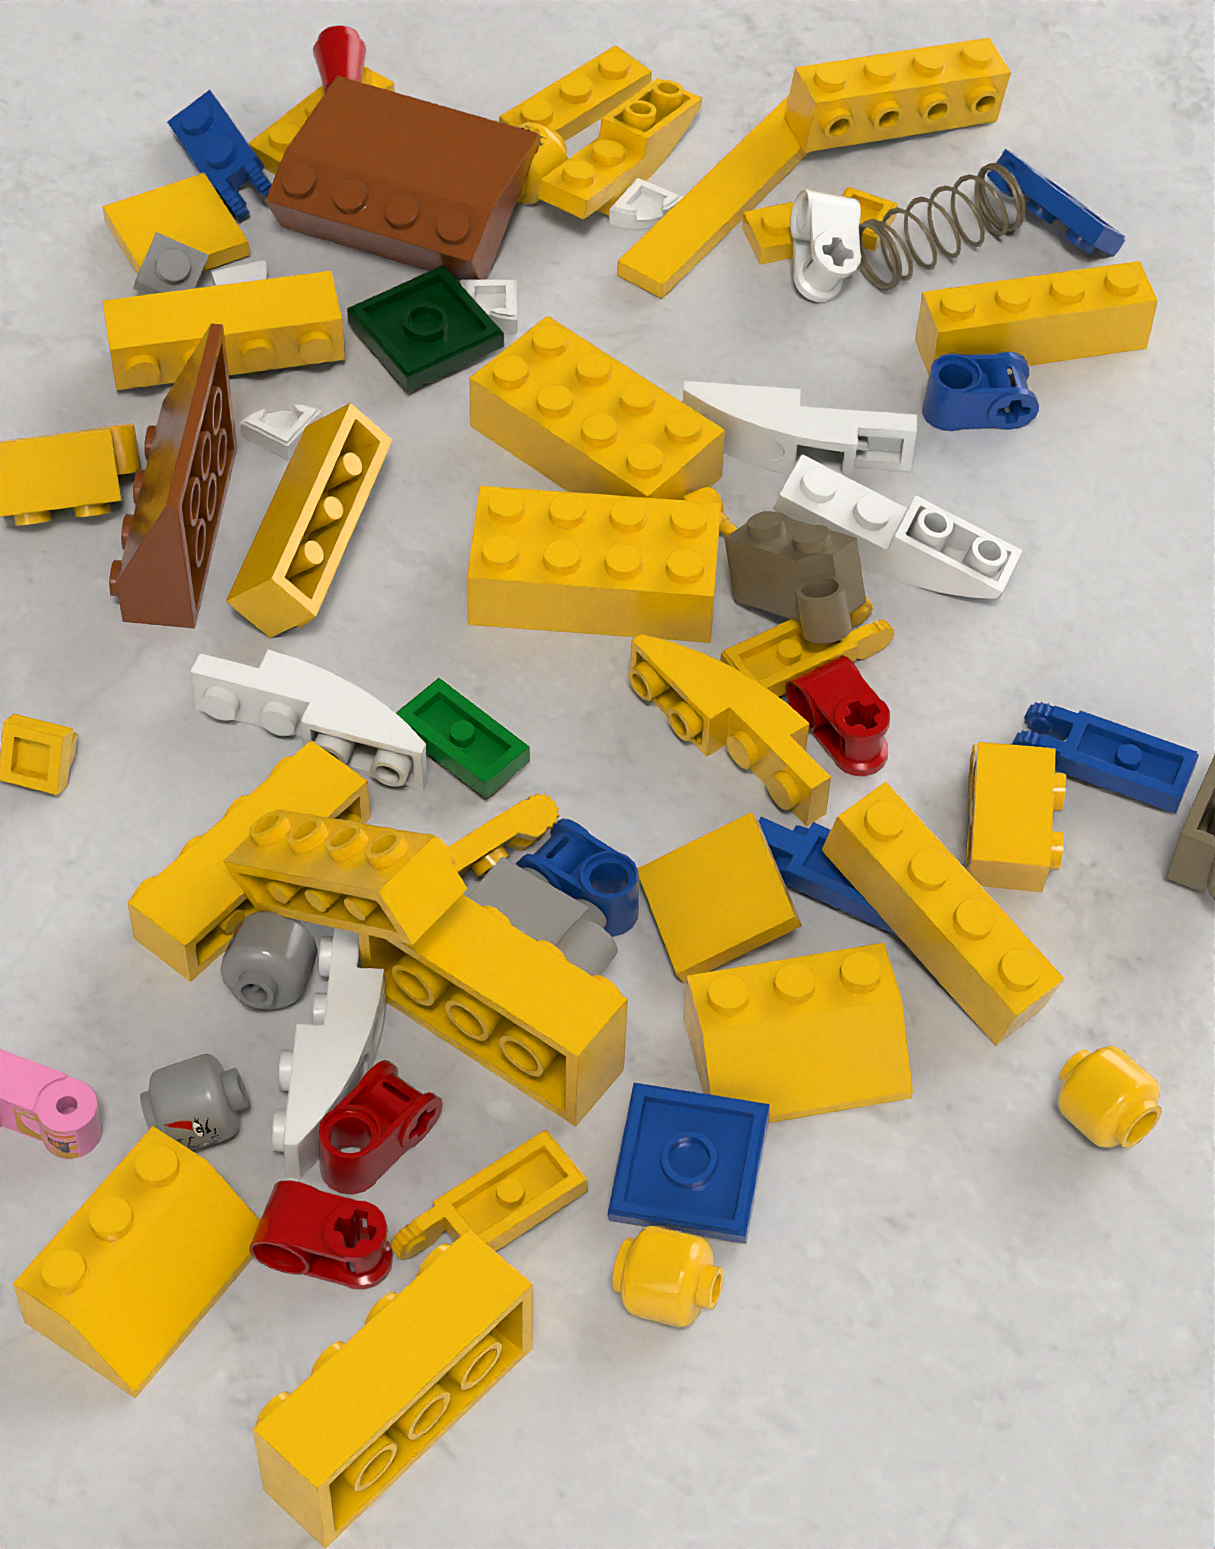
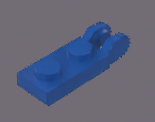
M208 90L167 121L201 173L206 174L220 198L226 201L239 219L249 213L246 201L237 191L239 187L250 180L257 191L267 197L272 183L263 172V169L266 167L211 90Z
M1042 701L1041 703L1035 702L1034 705L1030 704L1024 716V723L1027 724V728H1030L1032 732L1030 730L1018 732L1012 745L1055 748L1056 771L1172 813H1177L1199 757V754L1196 753L1197 751L1081 710L1079 713L1056 705L1045 704Z

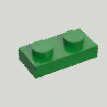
M440 678L436 679L396 712L426 743L427 754L485 799L530 762V746Z

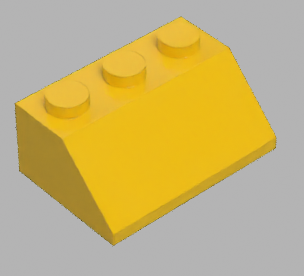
M884 942L687 975L684 1022L703 1094L770 1104L768 1124L912 1098L913 1087L902 997Z
M152 1126L13 1282L24 1323L136 1398L254 1258L249 1249L260 1220L207 1160Z

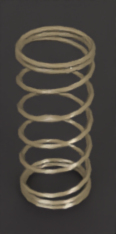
M990 163L982 166L977 176L970 174L961 176L954 184V187L946 185L937 187L931 194L930 199L922 196L914 198L907 205L906 210L894 208L884 215L882 221L871 219L859 224L861 253L859 267L874 286L882 290H890L896 287L901 280L909 281L913 275V262L910 252L919 265L927 270H931L937 264L935 244L943 254L952 259L957 258L961 252L960 235L973 247H981L985 239L984 225L997 236H1004L1006 232L1019 229L1024 222L1026 212L1025 199L1019 183L1004 166ZM988 170L998 172L1005 179L1013 193L1017 208V218L1014 224H1008V215L1003 201L995 189L985 181V174ZM975 180L974 199L976 206L965 194L957 189L963 181ZM985 186L996 198L1001 208L1004 222L991 207L986 195ZM940 192H952L951 211L953 219L941 205L934 201V198ZM956 194L965 200L978 221L980 228V239L978 242L971 241L961 227L955 208ZM916 203H929L927 213L931 234L921 220L910 212ZM932 205L945 216L954 232L957 242L955 253L946 251L938 239L932 220ZM893 214H905L904 234L909 250L899 234L886 224V221ZM908 216L919 225L930 243L933 254L931 264H925L913 247L908 230ZM986 217L990 222H992L997 228L1001 229L1002 231H997L993 229V227L987 221ZM866 228L873 230L880 237L883 256L888 267L893 272V279L890 283L882 281L868 263L862 243V233ZM885 229L896 238L906 255L909 267L907 276H902L901 256L894 240Z

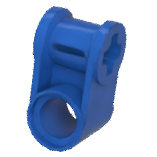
M1014 352L985 355L947 354L935 359L930 369L922 405V414L925 420L931 426L943 431L982 428L1010 430L1029 424L1036 418L1039 412V403L1034 392L1028 388L1027 379L1030 375L1027 360L1024 356ZM1007 369H1011L1013 374L1008 375ZM1008 407L1009 413H1006L1004 408Z
M564 818L558 820L551 828V837L534 854L527 853L516 862V865L521 868L528 867L538 871L548 880L550 885L576 900H587L598 907L607 921L603 929L612 937L626 933L634 927L638 920L639 878L635 862L627 855L616 851L592 836L577 822Z

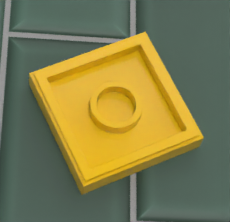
M205 173L102 206L106 224L137 275L156 232L208 254L209 256L203 271L250 256L247 238Z
M752 812L637 868L638 877L676 975L683 983L687 982V975L709 972L802 926L759 821Z

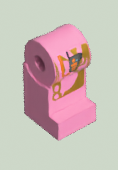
M0 1049V1128L2 1126L43 1141L47 1150L59 1158H79L91 1152L99 1143L102 1135L97 1097L92 1088L78 1079L67 1076L65 1073Z

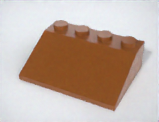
M337 76L285 150L265 201L283 228L427 271L444 265L457 280H487L541 137L536 132Z
M210 324L162 402L157 426L149 425L147 428L144 445L145 459L147 460L145 470L137 469L135 473L133 501L136 507L134 514H126L124 516L121 531V544L124 554L122 560H114L112 562L109 577L110 595L119 597L123 622L194 629L196 627L237 452L223 324Z

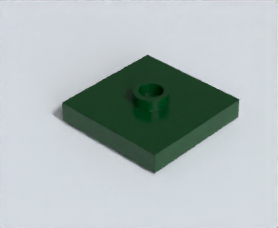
M444 265L347 308V318L350 326L407 392L504 347V332Z

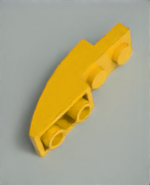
M656 78L602 117L598 138L540 179L538 199L583 220L596 210L609 216V209L636 178L647 181L658 170L690 126L701 108L703 98L684 90L677 82Z
M640 634L631 640L628 676L633 689L643 700H651L668 717L672 729L681 739L685 741L690 740L706 757L727 745L733 760L741 768L750 769L767 786L774 802L784 810H791L806 827L826 815L831 776L806 752L809 723L800 714L759 682L734 667L700 651L644 634Z

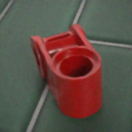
M841 655L786 682L785 691L789 706L809 723L808 731L812 733L830 755L838 768L853 776H867L878 772L884 767L888 759V743L884 735L890 727V710L887 704L879 698L863 679L854 662L847 656Z
M382 1060L376 1063L362 1077L358 1085L333 1110L328 1112L320 1122L318 1132L319 1164L323 1181L330 1189L341 1194L354 1195L370 1189L408 1149L416 1146L430 1132L440 1115L443 1104L442 1099L432 1092L423 1094L398 1076V1068L392 1062ZM349 1146L362 1149L354 1153L340 1151L341 1148Z
M291 1180L279 1181L274 1185L249 1249L255 1259L271 1269L293 1275L303 1274L344 1285L350 1289L359 1290L375 1287L385 1280L392 1269L393 1263L392 1250L387 1240L388 1226L384 1214L377 1206L367 1201L354 1200L320 1191L313 1186ZM363 1218L367 1220V1227L363 1226ZM349 1262H353L355 1272L350 1270Z

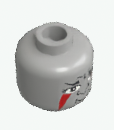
M259 911L247 915L237 925L223 955L220 971L225 985L244 1004L260 1009H280L292 1005L302 995L315 965L318 949L313 935L301 920L283 917L272 911Z
M201 1054L157 1069L150 1076L149 1090L140 1093L141 1107L148 1129L152 1126L156 1127L191 1151L234 1136L239 1127L238 1110L249 1107L247 1093L238 1070L233 1068L224 1071L221 1063L211 1054Z

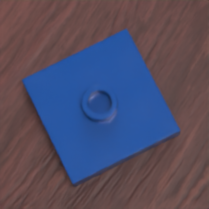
M634 1082L607 1213L609 1221L643 1227L658 1225L698 1236L747 1244L770 1117V1104Z

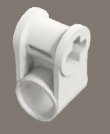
M802 189L795 198L790 217L794 256L793 278L799 292L809 300L828 302L834 299L842 288L843 278L852 275L860 265L859 224L861 210L857 199Z

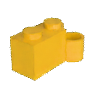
M135 424L106 426L0 441V517L14 515L15 525H28L51 521L50 510L74 507L75 517L111 513L110 502L121 501L118 475L134 473L137 469H141Z
M978 742V744L972 745L968 776V793L970 797L966 870L981 887L1042 892L1049 871L1060 870L1063 855V832L1052 831L1053 811L1062 812L1065 799L1066 775L1065 773L1055 772V748Z

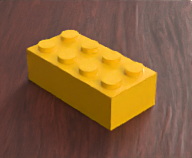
M548 315L469 378L470 426L568 492L683 500L684 495L703 487H712L722 478L725 429Z
M480 485L467 573L468 625L637 637L640 634L664 640L711 643L721 503Z
M462 894L413 945L358 933L361 968L384 969L386 1003L575 1127L624 1071L628 999L607 978L601 975L591 976L567 961L564 954L552 943L545 940L536 941L512 926L509 919L498 909L489 905L482 907Z
M470 1229L451 1246L443 1243L436 1247L425 1258L419 1268L418 1276L399 1294L392 1291L384 1295L372 1307L366 1317L365 1325L346 1343L337 1341L330 1345L318 1357L312 1367L311 1375L291 1394L288 1391L279 1393L262 1409L257 1418L256 1426L253 1428L263 1490L326 1549L533 1349V1284Z

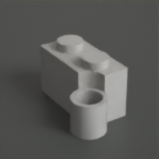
M504 857L499 859L467 896L482 907L489 905L498 909L509 919L512 926L534 940H545L552 943L564 954L567 961L591 976L601 975L618 953L617 945L613 938L603 929L607 921L598 907L587 900H576L550 885L548 880L538 871L528 867L521 868Z

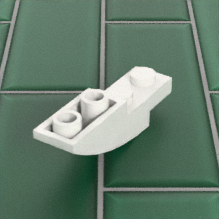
M684 381L683 403L725 429L724 453L731 457L786 475H791L801 454L853 480L854 467L911 472L917 435V414L800 406L801 389Z
M801 454L773 509L794 520L811 525H822L831 531L857 538L861 569L910 586L939 593L972 598L999 599L1023 551L916 495L907 509Z
M268 649L259 668L199 653L190 671L195 709L197 711L205 712L219 720L227 721L232 719L262 727L276 735L301 737L303 747L312 740L360 775L375 778L388 786H406L424 791L427 784L426 743L388 706L359 686L311 663Z
M334 928L333 936L321 937L319 973L320 976H329L327 993H315L313 1024H296L293 1050L281 1051L280 1091H289L287 1110L275 1109L272 1149L273 1151L284 1152L287 1178L302 1179L319 1160L318 1132L320 1122L328 1112L333 1110L358 1085L362 1077L374 1066L381 1041L387 1005L384 969L361 968L359 936L356 932Z

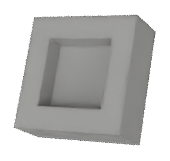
M156 232L133 288L147 295L193 289L198 283L209 255Z

